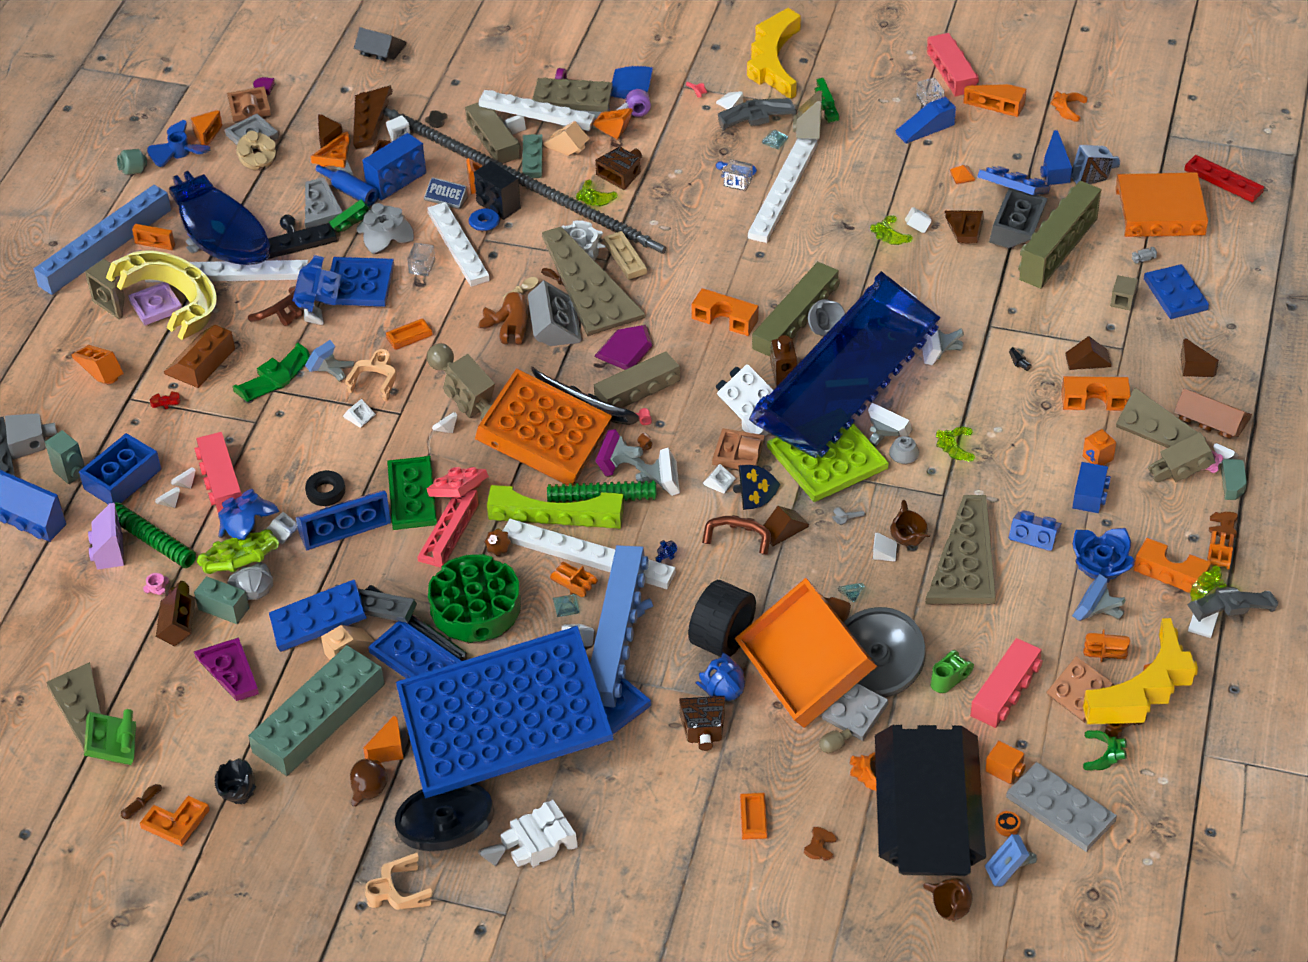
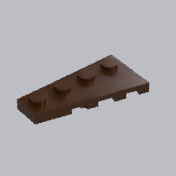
M391 85L355 95L353 145L355 149L374 144L380 129L379 122L384 117V108L389 104L388 97L393 92Z

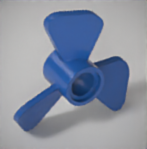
M182 120L168 128V143L150 145L147 148V152L155 165L163 167L171 157L183 158L189 152L205 154L211 151V149L207 145L188 144L185 133L187 123L186 120Z

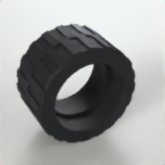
M719 579L711 582L701 594L692 612L688 630L690 643L722 657V653L731 657L741 647L735 638L750 626L754 619L756 611L755 596Z

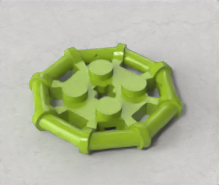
M264 529L261 532L249 533L245 540L230 538L222 542L216 541L213 543V547L198 556L197 563L206 574H213L217 571L235 572L238 568L247 564L263 561L265 555L278 548L279 540L273 536L271 530Z

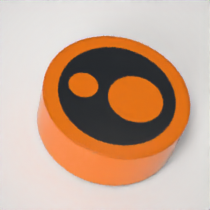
M1003 811L996 817L995 829L1003 836L1010 837L1011 834L1016 835L1020 829V818L1014 812Z

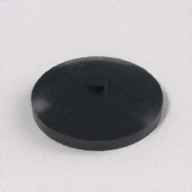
M470 784L429 798H425L423 789L408 797L400 805L395 815V827L400 840L411 848L422 851L453 849L474 840L489 827L494 816V807L490 794L477 784Z

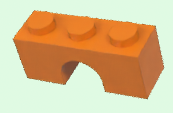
M702 288L691 304L692 319L711 325L712 321L717 317H728L729 330L749 336L758 322L759 305Z
M1063 376L1061 390L1063 410H1085L1086 400L1098 398L1104 401L1106 410L1123 411L1131 396L1128 377Z
M1146 538L1136 555L1133 571L1198 596L1208 579L1211 562L1190 554L1186 561L1173 563L1166 558L1168 545Z

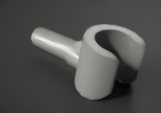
M194 238L186 240V243L189 245L186 248L191 253H196L203 247L216 245L215 240L207 242H196Z
M838 507L834 509L833 512L836 516L832 518L839 525H843L848 519L865 516V512L845 513L842 508Z

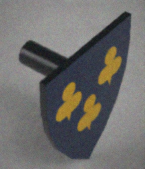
M738 465L740 484L734 485L733 491L741 493L743 510L755 509L768 503L780 486L777 479L766 469L757 465Z

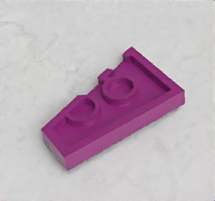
M239 637L194 651L195 658L235 701L259 694Z

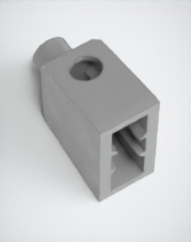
M38 413L5 416L7 443L12 460L45 450V437L57 434L55 422L43 425L41 416Z

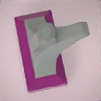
M616 429L608 430L595 460L605 476L613 475L616 467L621 463H629L636 466V462L639 461L645 464L639 458L643 455L641 447L627 446V443L618 434Z

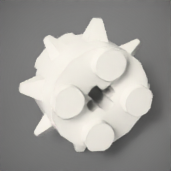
M572 221V225H563L562 228L593 260L599 255V248L606 247V245L598 241L603 232L595 230L591 223Z

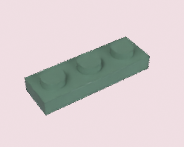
M542 134L523 135L522 173L525 176L528 175L529 178H542Z

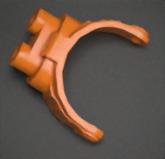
M1056 91L1050 104L1055 106V110L1059 111L1060 116L1064 119L1078 122L1080 116L1068 107L1067 102L1080 101L1081 103H1086L1088 99L1079 93L1072 92L1066 94L1063 92L1062 94Z
M875 752L869 756L861 755L858 757L852 755L850 765H853V767L851 768L850 776L856 777L867 788L876 791V776L870 767V762L875 760Z

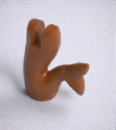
M511 292L505 296L503 305L498 312H494L487 307L483 308L484 318L480 320L478 328H487L504 322L499 333L501 343L508 344L509 334H515L516 345H521L527 326V300L523 294Z

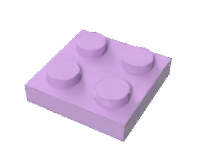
M166 282L128 295L130 303L144 326L172 316L173 312L182 308L179 300Z

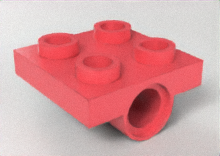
M454 467L449 469L448 474L435 479L434 483L426 489L431 497H462L471 489H477L481 482L489 476L486 469H476V467L461 469L460 467Z

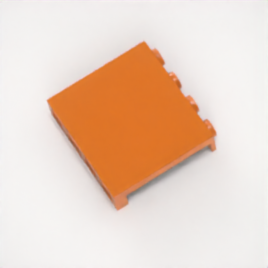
M1197 173L1117 175L1115 190L1116 194H1120L1126 225L1125 237L1196 236L1206 234L1208 217Z

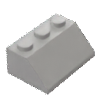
M543 280L528 294L534 338L548 346L581 342L577 312L569 295Z

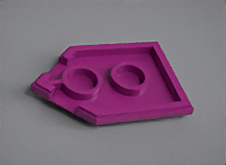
M646 325L616 330L595 354V357L624 370L637 365L652 348V342Z

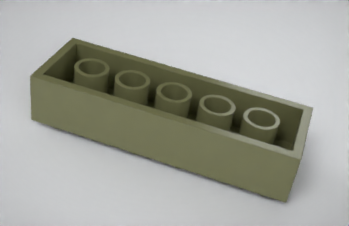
M1079 181L1075 187H1071L1067 197L1061 199L1059 206L1056 210H1052L1048 220L1043 221L1038 232H1034L1028 244L1023 245L1020 251L1022 260L1018 268L1020 271L1019 280L1040 289L1045 285L1096 222L1102 189Z

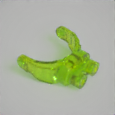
M590 179L586 180L582 189L576 193L577 200L592 206L607 205L617 197V192L615 191L604 193L589 188L592 184Z
M895 215L886 216L882 222L870 226V231L876 234L877 239H881L891 245H900L913 240L912 235L899 233L888 226V223H894L897 220Z
M960 426L952 431L938 430L936 432V438H938L936 446L942 448L943 452L948 453L951 458L965 461H973L975 459L974 454L961 449L954 439L955 436L961 434L971 435L973 433L971 428Z
M1213 566L1208 572H1203L1192 585L1190 592L1191 602L1205 597L1217 586L1218 588L1227 587V584L1222 579L1220 567Z

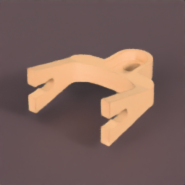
M377 350L374 352L371 360H359L356 362L345 379L349 393L353 392L361 372L373 371L388 376L380 388L381 393H383V401L388 400L397 375L395 369L390 365L391 358L387 350Z
M418 853L384 864L381 868V878L367 882L365 896L370 907H380L383 900L387 899L391 906L397 910L431 906V888L402 897L395 890L391 880L392 873L418 870Z

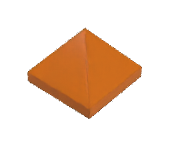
M961 165L950 169L956 184L975 181L969 166Z

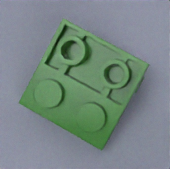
M131 709L124 710L123 719L89 712L86 719L84 756L131 765L134 760L136 721H133V711Z

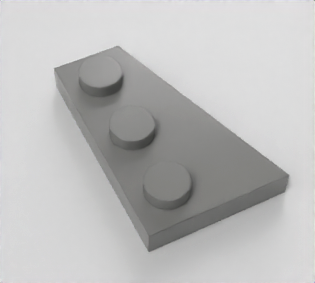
M324 177L305 182V229L329 223L342 213Z

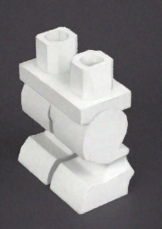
M554 800L544 802L542 807L534 809L532 814H526L518 820L516 818L510 821L511 829L501 834V841L507 850L516 845L520 847L511 852L517 867L530 862L534 868L540 865L539 862L554 858L561 843H564L567 849L578 848L576 833L566 818H564Z

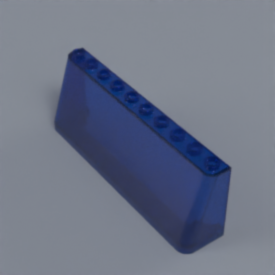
M882 271L874 278L873 285L865 290L860 299L772 393L760 399L749 421L811 457L817 459L820 456L823 458L830 449L828 447L831 442L833 444L837 443L843 435L841 431L843 429L848 430L855 422L853 418L856 415L860 417L866 410L867 402L873 403L880 394L878 390L880 388L884 390L892 380L890 377L892 375L897 376L904 366L902 364L911 361L916 354L914 352L915 349L920 350L927 342L926 337L928 335L932 337L939 329L937 323L941 317Z

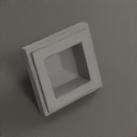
M500 843L479 849L478 853L496 866L506 849Z

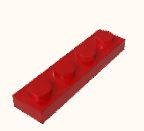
M1198 155L1193 156L1185 164L1184 171L1197 173L1199 178L1252 203L1264 191L1263 185Z

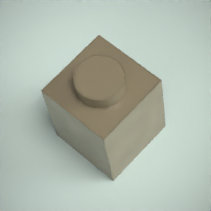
M1117 275L1110 306L1131 311L1138 279Z

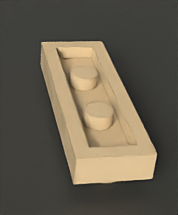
M622 231L603 237L604 244L628 280L647 274L646 266Z

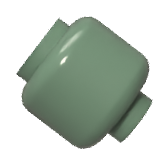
M139 149L122 150L120 155L117 156V167L125 175L140 174L143 172L144 167L147 166V157Z

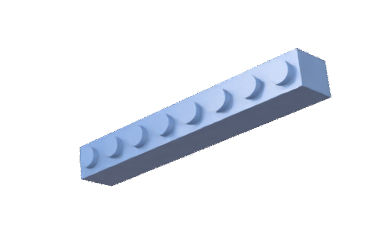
M152 185L33 268L38 287L53 295L87 269L134 237L132 228L135 224L150 226L170 212L171 206L168 192L156 185Z
M616 545L590 666L603 706L615 707L617 698H621L622 684L620 682L621 679H625L626 675L624 663L625 660H629L630 647L628 644L633 641L634 630L632 625L637 622L636 605L641 603L640 587H644L645 575L643 573L644 570L648 569L649 563L648 556L644 554V548L640 546Z

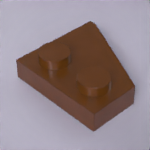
M945 210V219L957 243H978L984 219L983 211Z

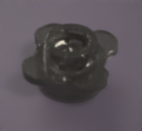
M433 110L425 118V122L429 123L432 128H440L444 125V119H447V114Z

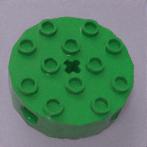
M485 554L464 555L449 560L441 566L442 570L436 573L435 576H432L428 583L430 615L436 628L450 638L467 643L495 639L514 625L521 612L519 579L512 567L506 563L503 564L494 560L492 556Z

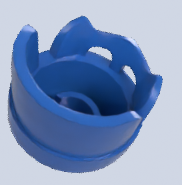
M722 653L721 658L712 660L706 671L699 673L701 681L695 682L709 696H725V701L727 702L740 697L745 688L742 668L725 653ZM713 669L717 670L712 676H710V673Z

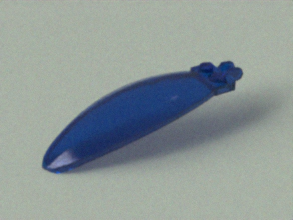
M189 171L184 172L186 180L182 182L178 175L173 176L175 185L169 187V193L178 204L185 231L200 249L220 260L241 265L259 264L269 258L270 244L268 236L260 222L249 210L229 195L213 187L205 174L194 178Z

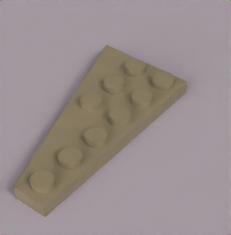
M562 227L542 232V238L587 336L645 318V313Z
M963 495L954 525H952L950 536L945 544L930 590L927 593L925 604H995L996 597L986 495Z

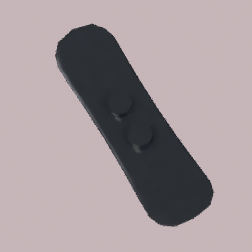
M531 366L532 373L537 379L612 415V422L630 425L639 421V416L633 411L603 402L593 394L589 393L587 395L577 387L572 385L569 387Z

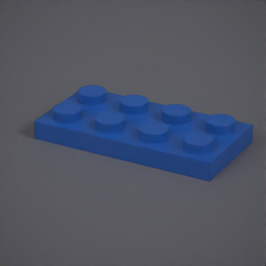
M355 579L269 612L276 645L280 652L323 636L340 625L348 626L367 618Z
M400 621L395 623L368 646L370 654L404 678H410L461 662L460 659L408 623Z

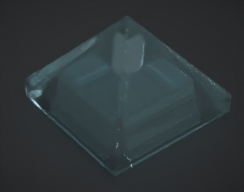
M771 130L762 140V143L779 149L788 139V136L777 130Z
M863 583L839 586L838 591L854 603L865 586Z
M575 594L553 598L557 617L580 613Z

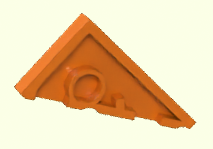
M343 132L311 155V163L319 164L322 167H346L350 143L349 132Z

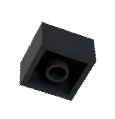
M493 161L488 162L474 172L476 201L480 206L495 211L503 220L521 209L519 179Z

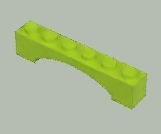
M491 485L487 501L488 520L509 521V519L520 522L621 529L624 501L623 494L601 492L600 496L585 501L553 503L523 496L513 491V486Z

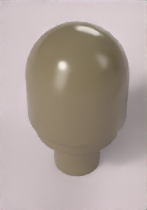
M848 728L841 732L838 730L831 731L821 737L819 746L823 752L833 753L845 745L844 741L851 738L852 734Z

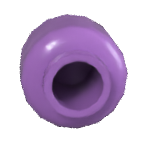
M635 89L626 96L628 108L633 110L631 115L642 117L649 112L651 102L646 91Z

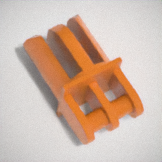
M1213 531L1211 533L1207 561L1211 562L1212 565H1216V568L1223 566L1226 567V570H1229L1234 535L1230 534L1227 547L1224 545L1226 533L1221 532L1219 544H1215L1217 531Z
M564 561L550 575L552 581L570 589L571 596L576 594L584 597L586 591L592 589V584L598 582V579L593 574L584 570V566L578 569Z
M1103 629L1102 634L1088 633L1085 637V648L1083 650L1085 656L1098 657L1100 662H1102L1103 658L1126 659L1128 656L1130 638L1127 636L1105 634V629Z

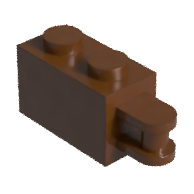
M185 581L178 582L176 587H172L169 590V594L160 601L156 637L173 646L179 644L192 632L196 598L189 595L190 588Z

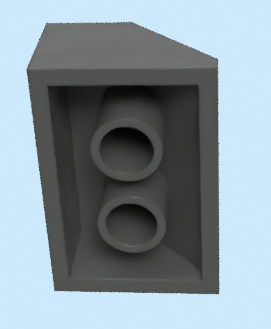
M1008 188L994 221L989 242L1010 248L1029 241L1036 230L1048 198Z

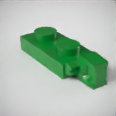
M816 79L817 87L814 90L815 93L822 91L821 109L824 111V118L828 123L839 121V114L825 79Z

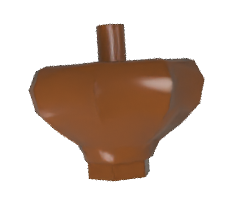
M497 528L492 532H488L484 543L487 546L488 553L499 556L501 553L508 551L511 540L509 539L508 532Z

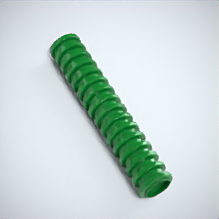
M645 480V483H641V481H638V483H634V481L627 483V481H624V484H621L619 481L617 484H614V482H610V484H607V482H603V484L597 482L596 485H593V483H589V485H586V483H583V485H579V483L572 485V483H569V486H565V484H562V486H558V484L551 486V484H548L547 502L555 501L556 503H559V501H562V503H566V501H569V503L573 501L580 502V500L585 501L600 496L601 492L623 494L625 501H628V499L635 501V498H639V500H642V498L656 500L657 498L655 480H652L650 483H648V480Z
M115 502L120 525L123 529L183 568H188L194 563L196 559V552L166 534V532L151 524L140 515H137L120 502Z

